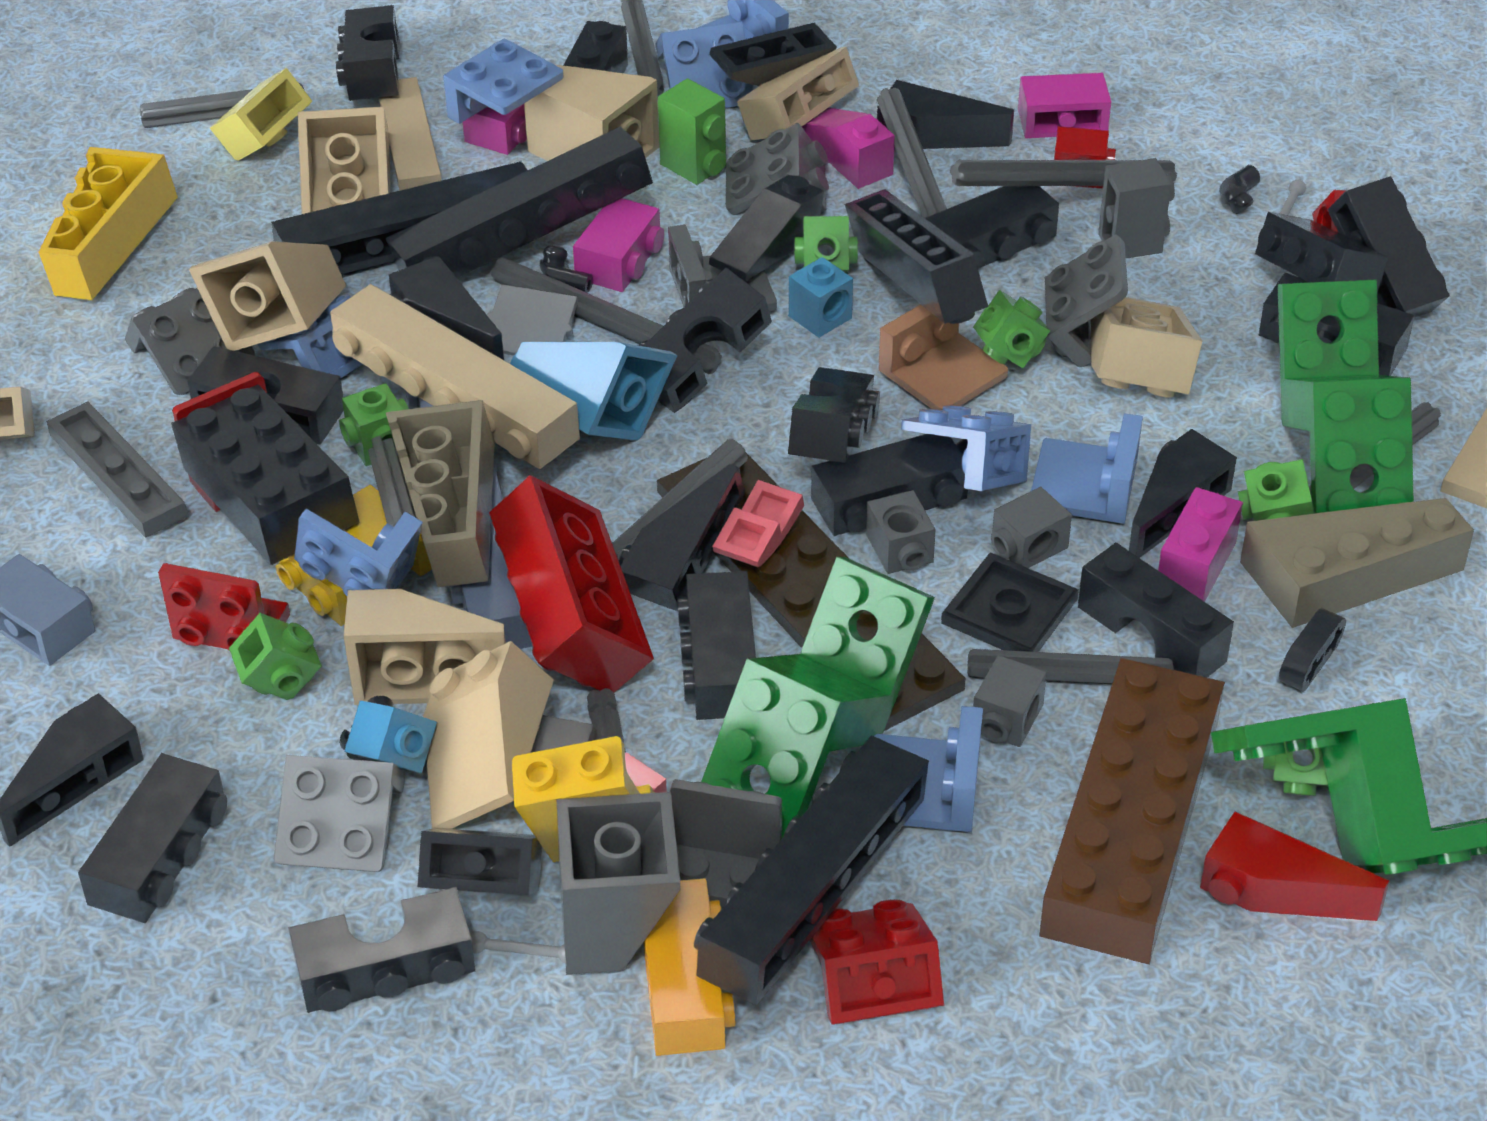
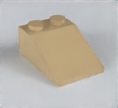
M384 107L298 112L302 214L390 193L389 132Z
M1125 297L1119 303L1090 319L1091 366L1097 377L1102 378L1101 382L1103 384L1119 389H1128L1129 384L1146 386L1149 393L1161 397H1174L1175 392L1190 393L1203 340L1180 307Z
M348 590L343 637L354 705H359L360 700L368 702L372 697L381 695L390 698L393 704L428 703L431 695L429 691L430 685L440 672L447 668L454 669L469 662L484 650L491 651L506 644L504 624L406 590Z
M512 641L491 651L484 650L471 661L454 669L447 668L443 670L430 685L429 691L431 695L423 717L437 722L426 758L432 828L452 829L514 801L512 759L517 755L531 753L554 679Z

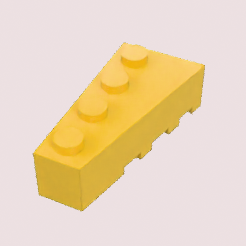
M89 147L85 155L88 163L86 167L79 168L75 176L77 186L73 193L66 194L62 202L65 211L62 216L55 217L39 250V255L54 296L93 300L175 202L178 196L164 154Z

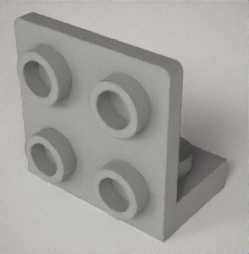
M286 755L274 851L275 863L280 865L370 872L382 871L385 861L392 793L403 792L405 772L394 763Z

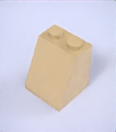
M556 65L563 69L564 78L524 103L528 152L547 161L620 126L642 146L645 158L659 148L657 80L652 77Z
M271 241L193 265L189 268L190 274L226 348L233 351L307 330L346 287L328 245Z

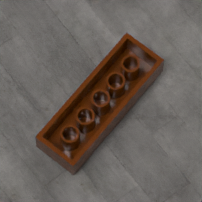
M1120 658L1043 897L1039 937L1150 965L1212 745L1211 732L1216 731L1225 682Z

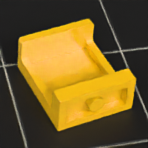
M370 484L353 494L360 523L344 531L372 547L375 539L387 522L379 491ZM421 533L414 565L411 568L420 577L432 570ZM295 554L279 561L276 565V572L288 589L293 590L297 588L301 591L318 615L324 616L327 614L340 626L345 624L347 596L341 587L327 579L318 580L308 575L299 566V562L294 559Z
M618 736L517 755L512 759L514 807L553 862H559L556 799L655 793L650 784L636 787L626 770L624 743Z

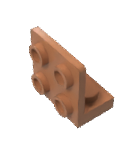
M921 304L880 328L879 371L931 409L942 410L943 406H961L1008 377V367L992 359L980 347L959 333V323L944 324Z

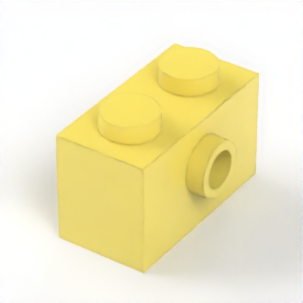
M286 67L258 84L213 124L210 129L230 155L239 161L265 145L267 147L272 146L288 133L284 127L298 115V112H302L313 101Z

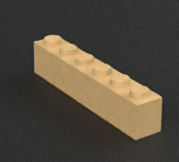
M368 285L330 311L333 342L343 355L351 356L369 367L375 374L386 377L404 388L410 395L418 396L433 406L483 400L494 442L508 450L514 457L523 459L536 468L541 469L580 439L577 402L376 286Z

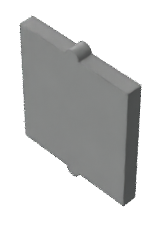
M501 284L493 311L488 312L487 316L502 333L503 353L514 356L518 352L521 342H566L567 337L573 334L571 323L578 304V298L576 296Z

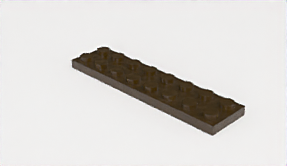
M748 454L747 461L739 468L745 494L737 507L738 509L743 508L758 480L778 486ZM706 458L658 479L657 492L663 498ZM803 510L778 548L760 567L713 552L731 572L747 571L749 592L801 648L805 642L836 557L849 558ZM864 611L857 620V630L859 635L867 641L876 635L878 623L871 612ZM922 633L884 731L965 690L966 678Z

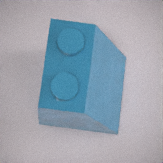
M521 342L518 352L515 353L510 364L577 402L579 430L588 435L638 441L644 433L677 355L671 351L621 342Z

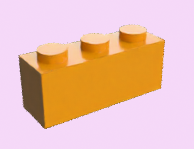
M706 878L680 881V891L643 942L656 1056L725 1049V1028L735 1027L732 993H721L720 987L696 976L698 950L694 948L695 936L705 919L708 917L714 919L721 911L719 900L709 901Z

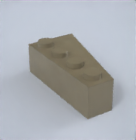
M483 400L386 412L416 517L423 522L421 535L437 586L444 587L488 581L491 532L489 512L492 510L495 443Z
M1447 498L1250 521L1246 525L1240 563L1288 624L1294 628L1308 623L1320 608L1336 614L1463 571L1474 529Z

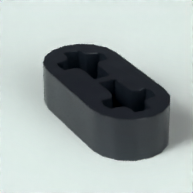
M1320 608L1288 650L1280 668L1279 681L1302 692L1306 691L1339 645L1345 630L1346 618Z

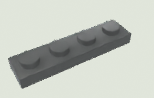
M88 401L46 421L50 436L145 538L188 516L183 499Z

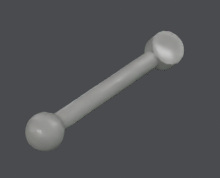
M1294 180L1290 183V194L1279 214L1289 215L1297 197L1303 195L1306 191V185L1303 181Z
M469 932L473 954L488 949L555 957L565 963L564 944L559 947L490 939L483 932Z

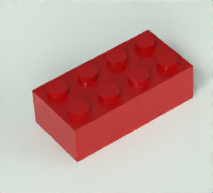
M529 475L496 505L489 514L496 532V543L502 550L508 568L507 577L514 587L520 605V616L527 626L533 644V656L548 671H556L568 676L585 687L591 686L600 691L608 688L615 693L649 664L654 657L601 511Z

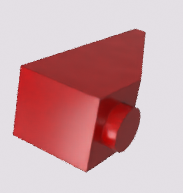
M1234 811L1205 856L1200 888L1210 892L1216 900L1224 904H1235L1251 912L1377 921L1382 913L1389 880Z

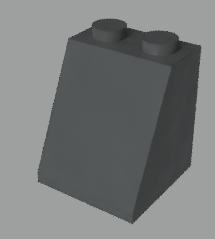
M671 792L556 799L566 975L623 971L680 891V874Z

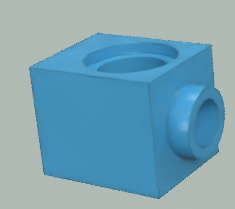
M821 257L789 276L788 316L815 336L820 338L852 319L853 278L831 262Z
M360 700L344 752L375 762L394 763L401 769L422 773L437 722L395 707Z

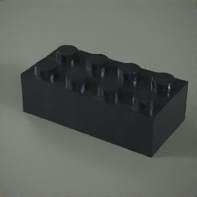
M258 384L250 388L238 390L231 397L209 407L196 409L187 417L171 423L184 470L270 565L295 554L299 517L305 509L310 510L343 531L360 523L349 476Z

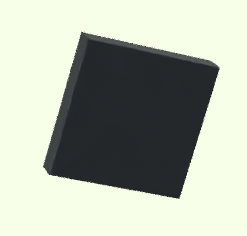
M990 552L942 612L941 624L1001 650L1039 652L1078 600L1079 589Z

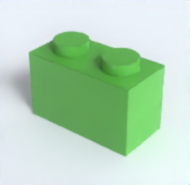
M688 78L658 96L660 165L695 185L700 184L710 176L718 175L726 167L725 98Z

